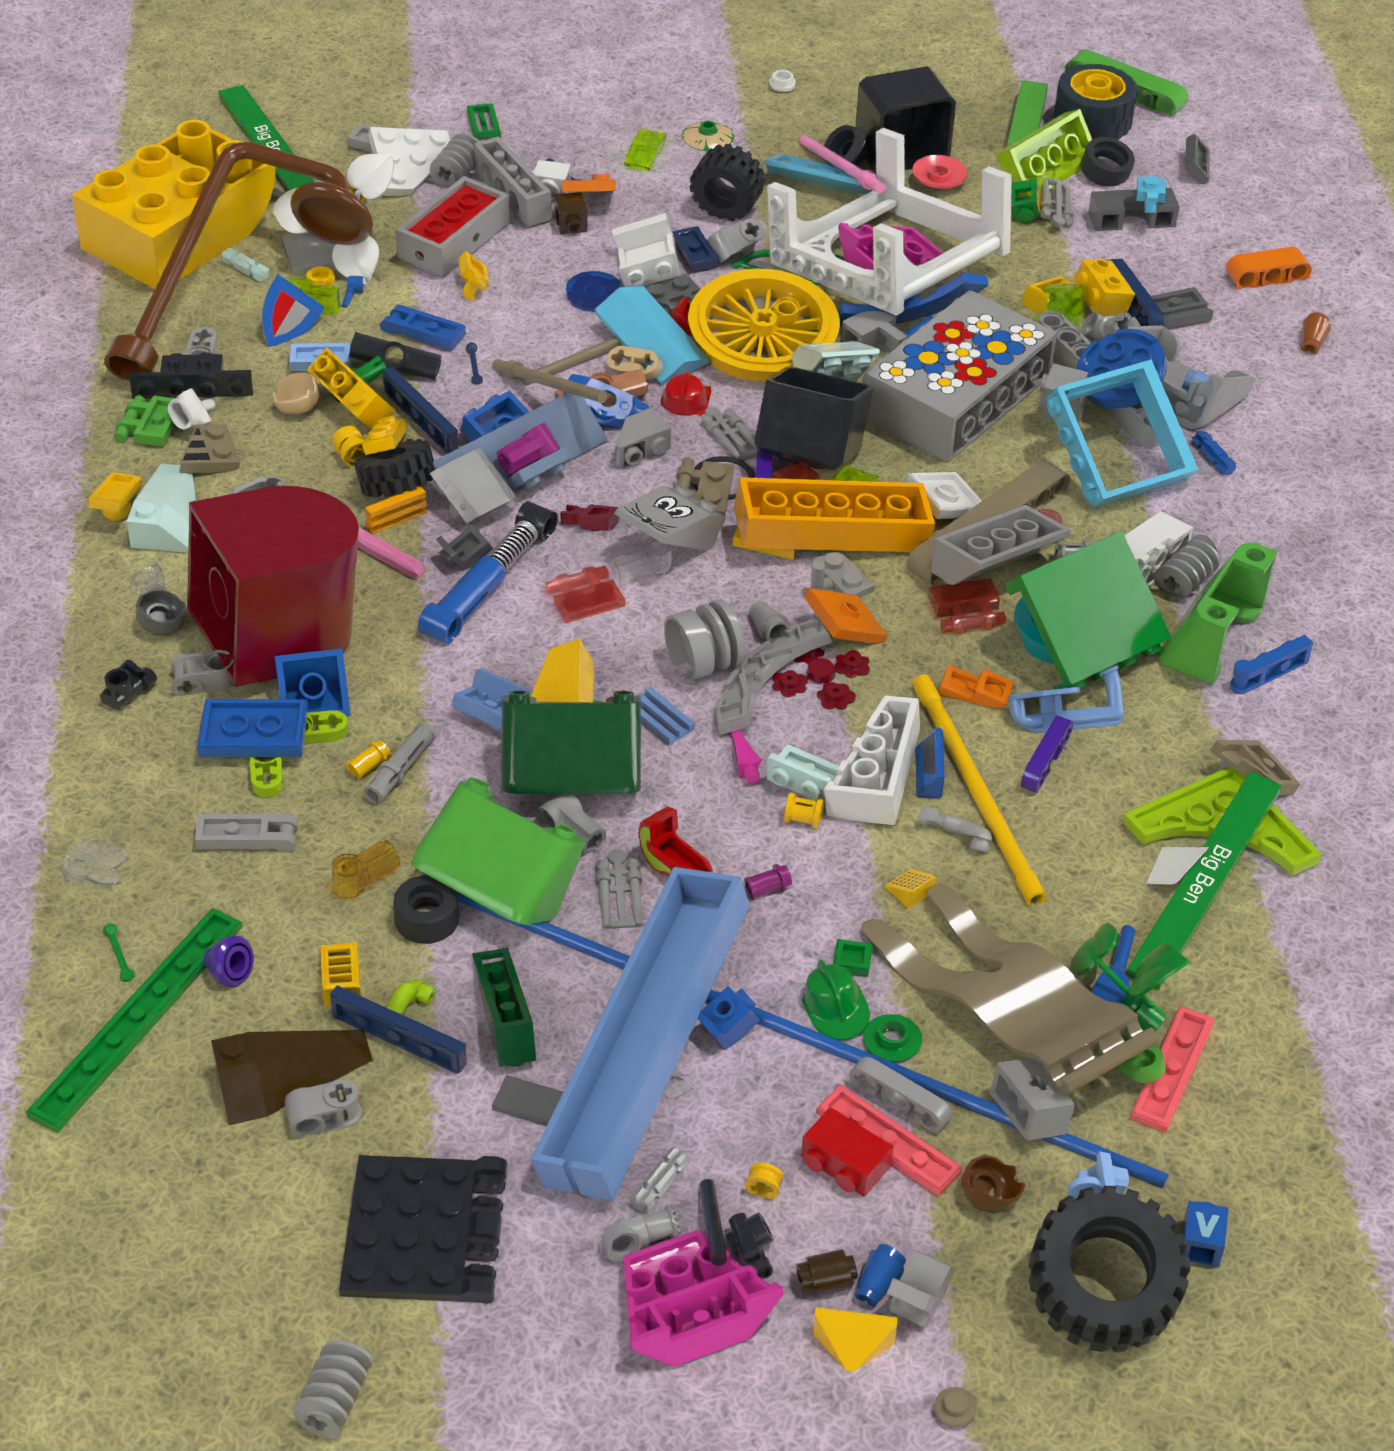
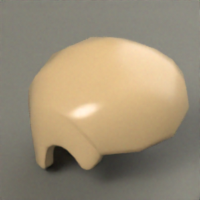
M305 372L294 373L281 378L277 382V394L275 391L273 392L274 403L277 409L290 415H301L310 411L319 400V388L316 378L311 373Z

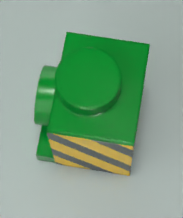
M1038 179L1011 183V214L1013 220L1027 224L1032 222L1034 218H1041L1042 193ZM1031 191V196H1019V193Z

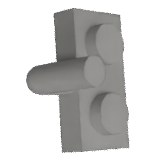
M833 550L812 560L810 588L826 591L833 588L836 592L858 595L859 598L874 592L875 585L841 551Z

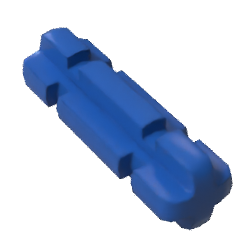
M1203 430L1196 432V435L1192 437V443L1197 448H1200V452L1213 466L1216 465L1215 467L1221 475L1232 474L1237 467L1236 463L1231 458H1228V454L1216 441H1213L1208 432H1203Z

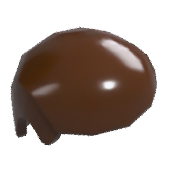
M985 1154L972 1159L967 1164L962 1175V1188L967 1199L976 1209L993 1214L1011 1208L1020 1199L1025 1189V1183H1019L1017 1180L1015 1166L1004 1164L997 1157ZM992 1188L994 1189L993 1196L988 1194Z

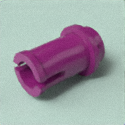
M775 864L771 870L751 877H745L744 883L753 900L758 896L779 889L782 892L786 891L787 886L792 885V878L786 865L779 866Z

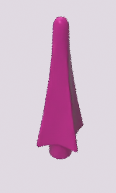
M740 730L730 732L739 778H746L747 783L751 785L758 783L760 780L758 768L762 760L751 748Z

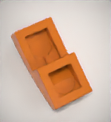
M948 664L938 688V693L941 696L991 708H1004L1014 681L986 669H983L978 677Z

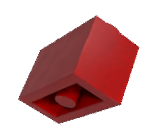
M829 1107L803 1136L801 1157L813 1171H824L835 1178L837 1184L843 1190L850 1193L855 1191L865 1197L891 1167L894 1146Z

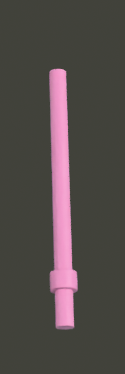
M807 135L800 137L799 143L855 178L860 186L868 190L872 189L879 194L884 192L885 184L877 180L875 174L868 170H861Z

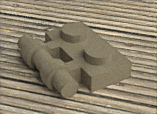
M689 457L683 458L682 464L678 467L676 473L677 485L689 489L690 484L699 485L698 491L694 492L693 498L699 502L701 499L715 504L718 507L716 512L726 516L734 475V464L703 461L702 470H695L693 468L694 460Z

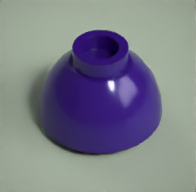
M228 936L222 938L204 954V965L208 968L211 976L221 985L231 988L238 987L251 974L254 954L250 943L244 937Z

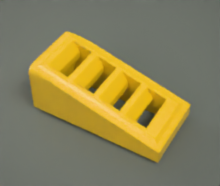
M1062 276L1027 285L1021 304L1039 315L1045 311H1052L1064 303V290H1059L1056 286L1060 284L1064 287V283H1073Z
M357 942L321 945L324 1006H331L330 993L337 985L361 996ZM350 952V955L329 957L328 955L333 953ZM351 962V964H342V965H331V966H329V964ZM351 972V973H341V974H331V975H330V973ZM350 980H352V982H341V983H331V984H330V982H340V981H350Z

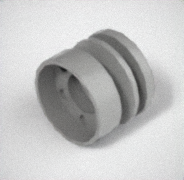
M718 599L709 602V604L697 606L695 612L689 609L666 617L664 636L672 662L675 666L691 662L694 666V671L682 675L686 681L689 682L711 675L714 668L721 671L728 669L729 666L733 667L743 663L746 652L744 635L733 609L726 601Z

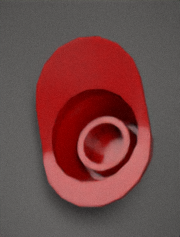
M686 371L685 374L676 375L668 381L662 394L661 406L671 413L680 416H701L708 408L712 393L711 386H704L699 378Z

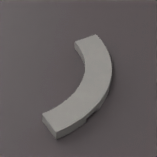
M819 617L785 630L786 635L772 643L769 640L752 651L742 664H739L726 680L723 686L724 692L717 702L716 720L720 735L752 727L753 704L757 694L767 680L793 659L818 647L832 643L830 633Z

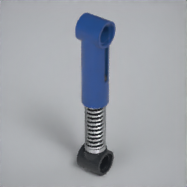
M530 501L523 503L517 512L514 528L511 529L502 541L488 555L482 556L437 604L429 603L423 609L418 621L419 632L449 645L454 640L452 637L456 638L460 634L463 623L505 579V572L508 571L511 565L520 558L533 542L539 539L546 541L549 537L547 535H551L555 531L558 523V514Z

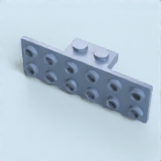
M565 393L433 461L431 466L433 470H436L480 448L512 491L522 485L527 490L542 481L541 475L548 473L551 477L566 468L564 463L607 441V437L585 398ZM545 422L561 449L511 475L503 471L497 462L496 452L513 441L522 438L521 436L530 429Z

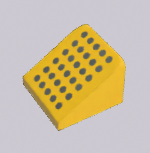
M910 869L886 884L885 888L909 909L928 897L927 891L931 886L936 885L937 878L932 874Z

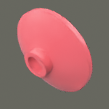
M931 155L919 159L914 164L913 176L919 183L927 187L949 189L957 187L965 181L967 169L963 163L955 158L944 155Z

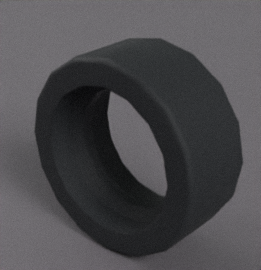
M1098 137L1092 139L1087 144L1081 158L1080 167L1083 174L1095 184L1106 187L1117 186L1129 178L1134 167L1135 157L1132 150L1123 142L1110 137ZM1096 157L1111 159L1119 167L1106 166L1099 162Z

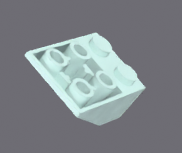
M856 341L799 345L791 358L793 367L857 382L880 354L878 348Z

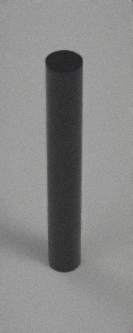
M704 1179L700 1182L699 1188L710 1257L714 1265L721 1266L727 1262V1254L715 1183L711 1179Z

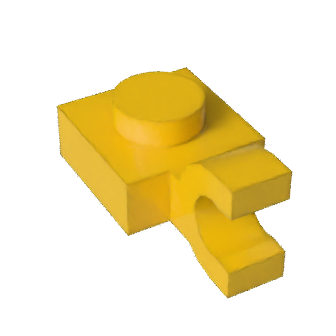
M464 251L458 257L460 275L466 281L463 288V297L467 300H475V293L478 288L483 292L487 289V284L489 283L487 267L470 253Z

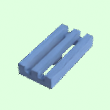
M651 686L645 689V695L641 693L635 695L641 696V706L675 733L672 734L641 708V723L668 745L673 744L694 730L695 723Z

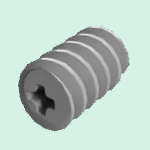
M466 133L455 135L430 164V175L434 182L450 187L463 176L466 177L468 172L475 166L474 144L479 141Z
M1195 535L1155 572L1154 578L1157 584L1164 591L1173 593L1180 598L1188 597L1192 591L1220 566L1216 545L1207 535Z
M346 1341L327 1342L322 1347L320 1357L315 1361L313 1372L309 1374L307 1385L302 1389L300 1400L296 1402L293 1410L295 1419L305 1430L327 1439H336L340 1436L341 1428L339 1426L346 1423L348 1418L346 1411L351 1410L354 1406L352 1397L359 1395L361 1389L359 1383L366 1380V1370L371 1368L373 1363L371 1354L364 1348Z

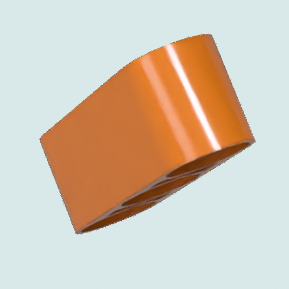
M1286 247L1235 255L1228 260L1225 270L1237 289L1241 290L1244 287L1257 288L1271 283L1293 282L1292 280L1298 279L1304 281L1311 275L1312 267L1297 247Z

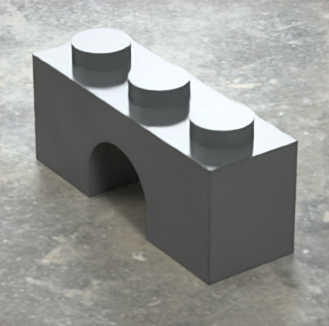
M1166 188L1164 203H1156V213L1144 212L1145 201H1136V189L1091 191L1088 213L1095 231L1122 230L1124 218L1128 216L1142 218L1147 222L1149 228L1176 227L1179 204L1172 188Z

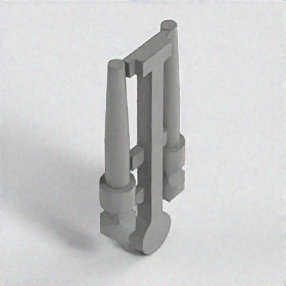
M1044 178L1040 216L1048 220L1051 213L1054 214L1050 222L1057 228H1062L1063 226L1070 228L1073 224L1070 188L1066 187L1065 182L1058 179L1048 180V178ZM1049 184L1054 186V200L1050 199ZM1062 190H1065L1064 204H1062Z
M710 407L705 410V415L701 416V424L736 459L739 460L741 458L745 461L757 457L758 448L754 444L755 437L745 427L743 420L736 415L732 408L724 410L725 419L720 417L721 411L718 408ZM740 432L755 449L750 450L736 434ZM729 439L733 442V444L738 448V450H739L741 453H739V452L736 450V448L732 445V443L729 441Z
M620 849L610 851L608 860H597L596 881L597 885H599L603 924L606 929L642 926L640 890L642 875L640 860L638 858H628L627 869H622L621 864L626 861V853ZM609 862L614 864L613 870H609ZM627 875L628 884L623 885L622 876ZM610 876L615 877L616 885H610ZM624 892H631L635 920H626ZM609 893L617 894L619 921H610Z

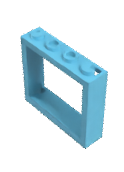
M1152 360L1056 387L1046 398L1047 410L1055 420L1059 439L1066 446L1070 456L1071 467L1079 477L1083 496L1093 508L1186 480L1198 471V467ZM1133 382L1170 472L1106 491L1069 401Z

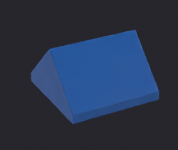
M343 648L275 656L280 699H307L308 712L334 710L343 712L346 716L351 715Z

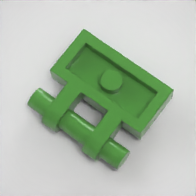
M153 395L150 403H147L142 396H135L133 401L127 404L124 410V418H121L115 426L116 433L114 439L119 443H124L128 436L134 434L135 443L164 447L175 427L168 413V404L175 398Z

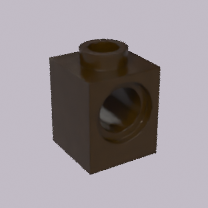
M582 192L554 194V216L557 225H560L558 227L560 234L588 232V211Z

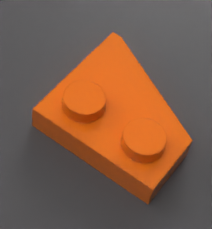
M592 174V180L562 181V192L616 191V180H609V174Z

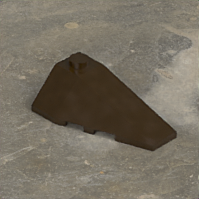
M364 1030L246 1032L211 1040L215 1067L229 1125L268 1117L285 1105V1097L293 1090L335 1081L372 1061Z

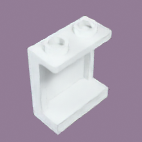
M666 213L612 229L620 260L618 270L624 287L647 286L680 276L674 236Z

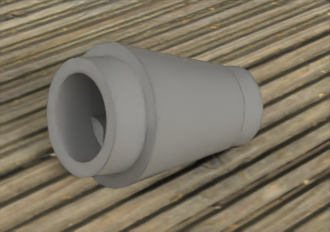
M761 601L754 603L749 609V615L763 641L769 640L772 643L786 635L785 630L790 627L789 621L784 615Z

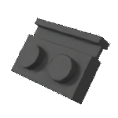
M1196 287L1151 295L1163 313L1164 327L1167 329L1212 320L1214 311L1208 309V303Z

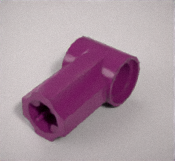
M543 422L521 436L522 438L497 451V462L503 471L511 475L561 448L546 423Z

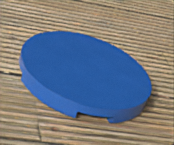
M1119 329L1114 334L1090 343L1081 354L1076 369L1088 372L1089 378L1152 360L1162 383L1167 371V360L1163 348L1151 334L1138 329ZM1133 382L1086 396L1095 405L1109 409L1126 408L1141 402Z

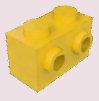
M1103 259L1082 260L1078 271L1075 273L1073 284L1084 285V300L1093 313L1097 312L1103 317H1115L1121 313L1128 312L1135 293L1112 261Z

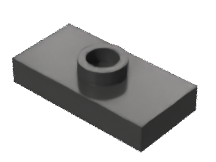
M1193 133L1186 138L1185 169L1199 184H1206L1209 182L1210 150Z

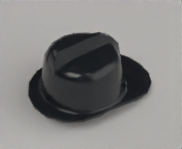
M842 125L830 133L825 141L824 146L855 166L867 158L865 155L867 151L865 143L866 133L860 127Z

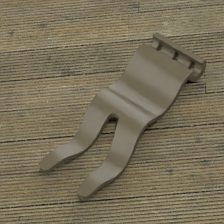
M936 884L931 886L927 891L928 899L943 916L959 942L974 958L988 965L1001 967L1000 970L995 972L949 970L927 959L901 934L881 920L870 919L861 926L862 935L870 943H873V946L888 965L906 982L921 993L947 996L966 1006L1001 1044L1017 1055L1032 1058L1042 1063L1049 1081L1062 1095H1068L1158 1042L1157 1032L1153 1028L1145 1031L1141 1029L1138 1015L1133 1010L1121 1003L1103 1000L1090 992L1056 956L1046 949L1027 942H1009L994 935L947 885ZM1124 1034H1126L1129 1038V1040L1126 1042L1121 1037ZM1096 1050H1098L1099 1054L1101 1055L1098 1058H1095L1093 1052ZM1066 1067H1069L1071 1073L1068 1075L1064 1071Z

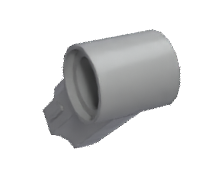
M559 794L537 808L536 814L540 824H546L549 827H555V824H563L576 831L575 836L586 841L582 853H590L606 839V830L583 811L580 801L574 794Z

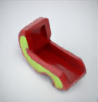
M667 806L640 822L638 829L640 847L647 862L654 870L669 876L674 867L713 873L709 860L676 833L678 829L676 809Z

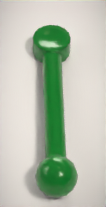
M108 923L103 927V933L109 937L121 969L120 979L124 982L132 981L135 974L132 969L128 968L116 937L117 927L115 924Z

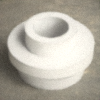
M778 70L773 73L769 85L775 91L788 92L795 88L796 81L791 72Z

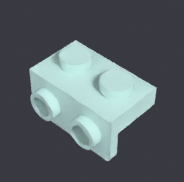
M787 744L779 755L771 753L768 756L767 780L780 787H785L802 794L808 799L817 801L819 798L825 799L824 788L829 781L833 782L839 766Z

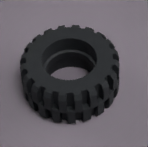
M1104 1185L1102 1192L1095 1194L1094 1189L1089 1187L1080 1190L1076 1199L1068 1195L1059 1202L1057 1210L1051 1209L1044 1218L1041 1229H1038L1030 1255L1029 1268L1031 1273L1029 1284L1030 1290L1036 1292L1035 1304L1039 1312L1048 1313L1050 1316L1048 1324L1056 1332L1063 1328L1069 1333L1066 1340L1077 1346L1080 1339L1090 1342L1089 1350L1102 1352L1104 1346H1112L1115 1353L1126 1351L1129 1344H1134L1137 1348L1147 1344L1152 1335L1159 1336L1167 1328L1169 1321L1174 1318L1188 1287L1189 1281L1187 1276L1190 1272V1258L1184 1255L1187 1248L1184 1235L1175 1234L1174 1230L1177 1223L1170 1214L1162 1217L1158 1213L1160 1204L1151 1198L1147 1204L1137 1199L1140 1192L1128 1188L1126 1195L1116 1193V1186ZM1093 1238H1111L1126 1244L1137 1253L1144 1264L1147 1273L1144 1288L1135 1297L1121 1301L1104 1300L1090 1294L1078 1283L1072 1273L1070 1261L1074 1249L1082 1242Z

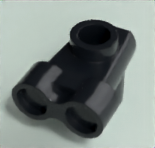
M125 660L118 668L106 673L104 677L106 688L100 694L101 701L112 708L120 710L123 706L129 704L141 691H147L157 681V676L150 668H140L133 661Z
M744 1212L733 1215L729 1219L732 1231L725 1234L729 1245L736 1256L740 1255L744 1265H750L757 1270L758 1277L761 1279L769 1278L773 1273V1268L762 1247L774 1241V1238L765 1219L760 1212L750 1217H747Z

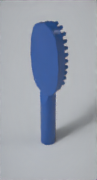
M1124 925L1120 931L1110 969L1130 989L1129 978L1124 972L1133 943L1135 929L1132 926ZM1104 972L1098 977L1092 990L1093 994L1110 1002L1122 1003L1126 997L1121 989Z

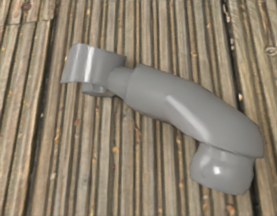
M923 807L919 812L917 821H920V823L932 826L939 825L944 831L971 837L973 839L970 843V849L984 853L988 852L989 842H992V835L986 828L950 814L946 816L940 815V810L931 807Z

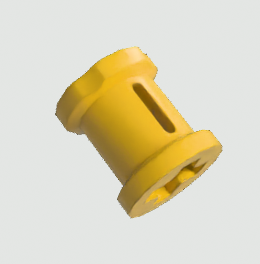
M790 792L785 807L784 823L797 821L812 824L814 829H819L825 799L819 798L815 801L796 797V793Z

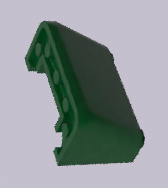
M525 690L510 691L509 695H502L501 790L511 794H632L641 790V696H634V692L622 690L613 692V697L607 698L606 702H537V699L530 696V692Z

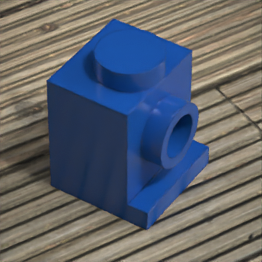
M729 986L700 1011L698 1020L725 1049L736 1044L760 1021L751 1010L756 1005L755 1002L741 988L735 993Z

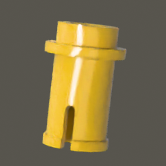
M371 741L366 750L346 762L347 770L360 780L382 762L388 761L391 757V752L383 741Z

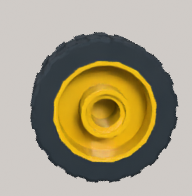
M1085 64L1070 68L1058 80L1053 120L1066 112L1080 109L1091 139L1098 137L1121 139V137L1128 134L1132 127L1138 91L1137 84L1129 74L1127 75L1124 71L1112 66Z

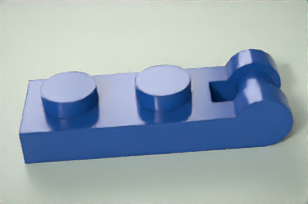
M396 305L391 310L390 316H386L380 323L382 331L391 334L398 333L448 350H453L466 335L464 324L403 305Z
M1304 634L1292 641L1284 642L1281 646L1269 652H1263L1250 661L1238 660L1234 665L1233 675L1235 677L1231 679L1230 689L1234 693L1245 694L1307 664L1313 641Z

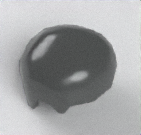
M151 589L139 596L135 609L136 619L144 630L155 635H168L175 632L182 625L185 619L186 604L180 601L172 592L165 589Z

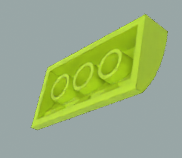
M1080 109L1055 118L996 153V156L1003 171L1011 174V183L1038 179L1042 193L1044 178H1048V180L1055 178L1064 181L1082 170L1080 167L1081 158L1087 144L1092 139ZM1031 191L1019 194L1022 197L1031 196Z

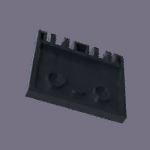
M359 1155L339 1287L340 1296L492 1303L495 1295L494 1279H496L497 1271L489 1264L472 1263L466 1266V1260L489 1262L495 1261L499 1255V1249L496 1246L500 1243L502 1225L500 1213L503 1211L504 1203H502L500 1198H496V1196L479 1195L473 1199L474 1193L502 1194L506 1185L504 1180L507 1175V1161L498 1156H482L477 1160Z

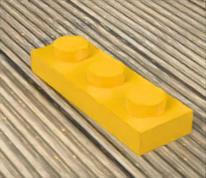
M388 416L377 420L378 424L373 426L362 442L365 455L396 448L407 431L405 419L396 420L395 416Z

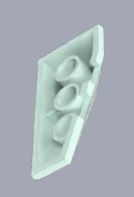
M160 464L135 499L126 521L131 548L188 553L189 502L196 501L192 473H180V465Z

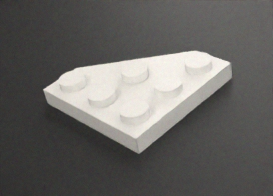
M370 127L368 138L373 154H390L394 161L393 176L384 196L411 195L431 176L430 164L450 142L448 131Z

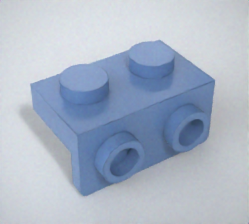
M480 668L475 672L472 687L455 693L451 706L463 711L466 717L480 719L491 724L492 729L502 732V695H509V692L514 690L529 691L531 696L533 691L484 668Z

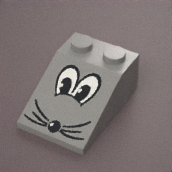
M677 485L676 488L662 486L618 507L614 513L661 543L705 551L712 548L726 520L725 516L716 512L718 507L715 504L701 499L699 502L693 498L694 492L680 485Z

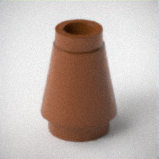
M1314 312L1303 320L1302 351H1310L1312 354L1318 353L1331 330L1330 321L1326 315Z

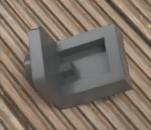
M473 524L449 544L442 536L436 539L443 547L439 554L450 567L456 563L462 571L471 568L482 556L487 555L493 550V547Z

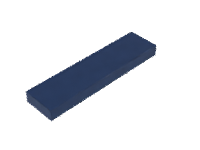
M393 367L383 370L384 393L445 453L448 454L458 449V430Z
M338 985L330 993L332 1016L364 1030L366 1033L456 1074L461 1073L467 1065L466 1043Z

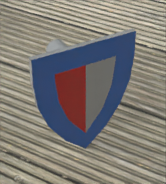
M276 274L268 288L261 313L262 331L267 347L282 344L305 334L318 320L325 308L279 274Z

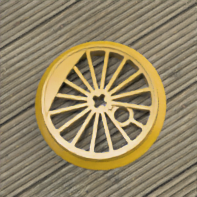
M773 269L739 270L710 281L695 295L688 313V322L692 335L698 342L701 351L709 358V363L728 375L750 381L766 382L768 377L786 366L793 367L791 356L799 345H808L806 343H834L840 327L838 311L833 301L822 289L800 276ZM753 297H766L765 308L758 309ZM771 298H777L774 304L769 308ZM745 299L751 314L736 300ZM727 306L734 313L722 309L721 307ZM804 316L811 317V319L799 320ZM710 317H714V318L719 319V320H721V321H718V320H710ZM810 330H819V332H810ZM758 345L757 357L749 356ZM763 346H765L769 358L761 357ZM776 351L782 356L778 357Z

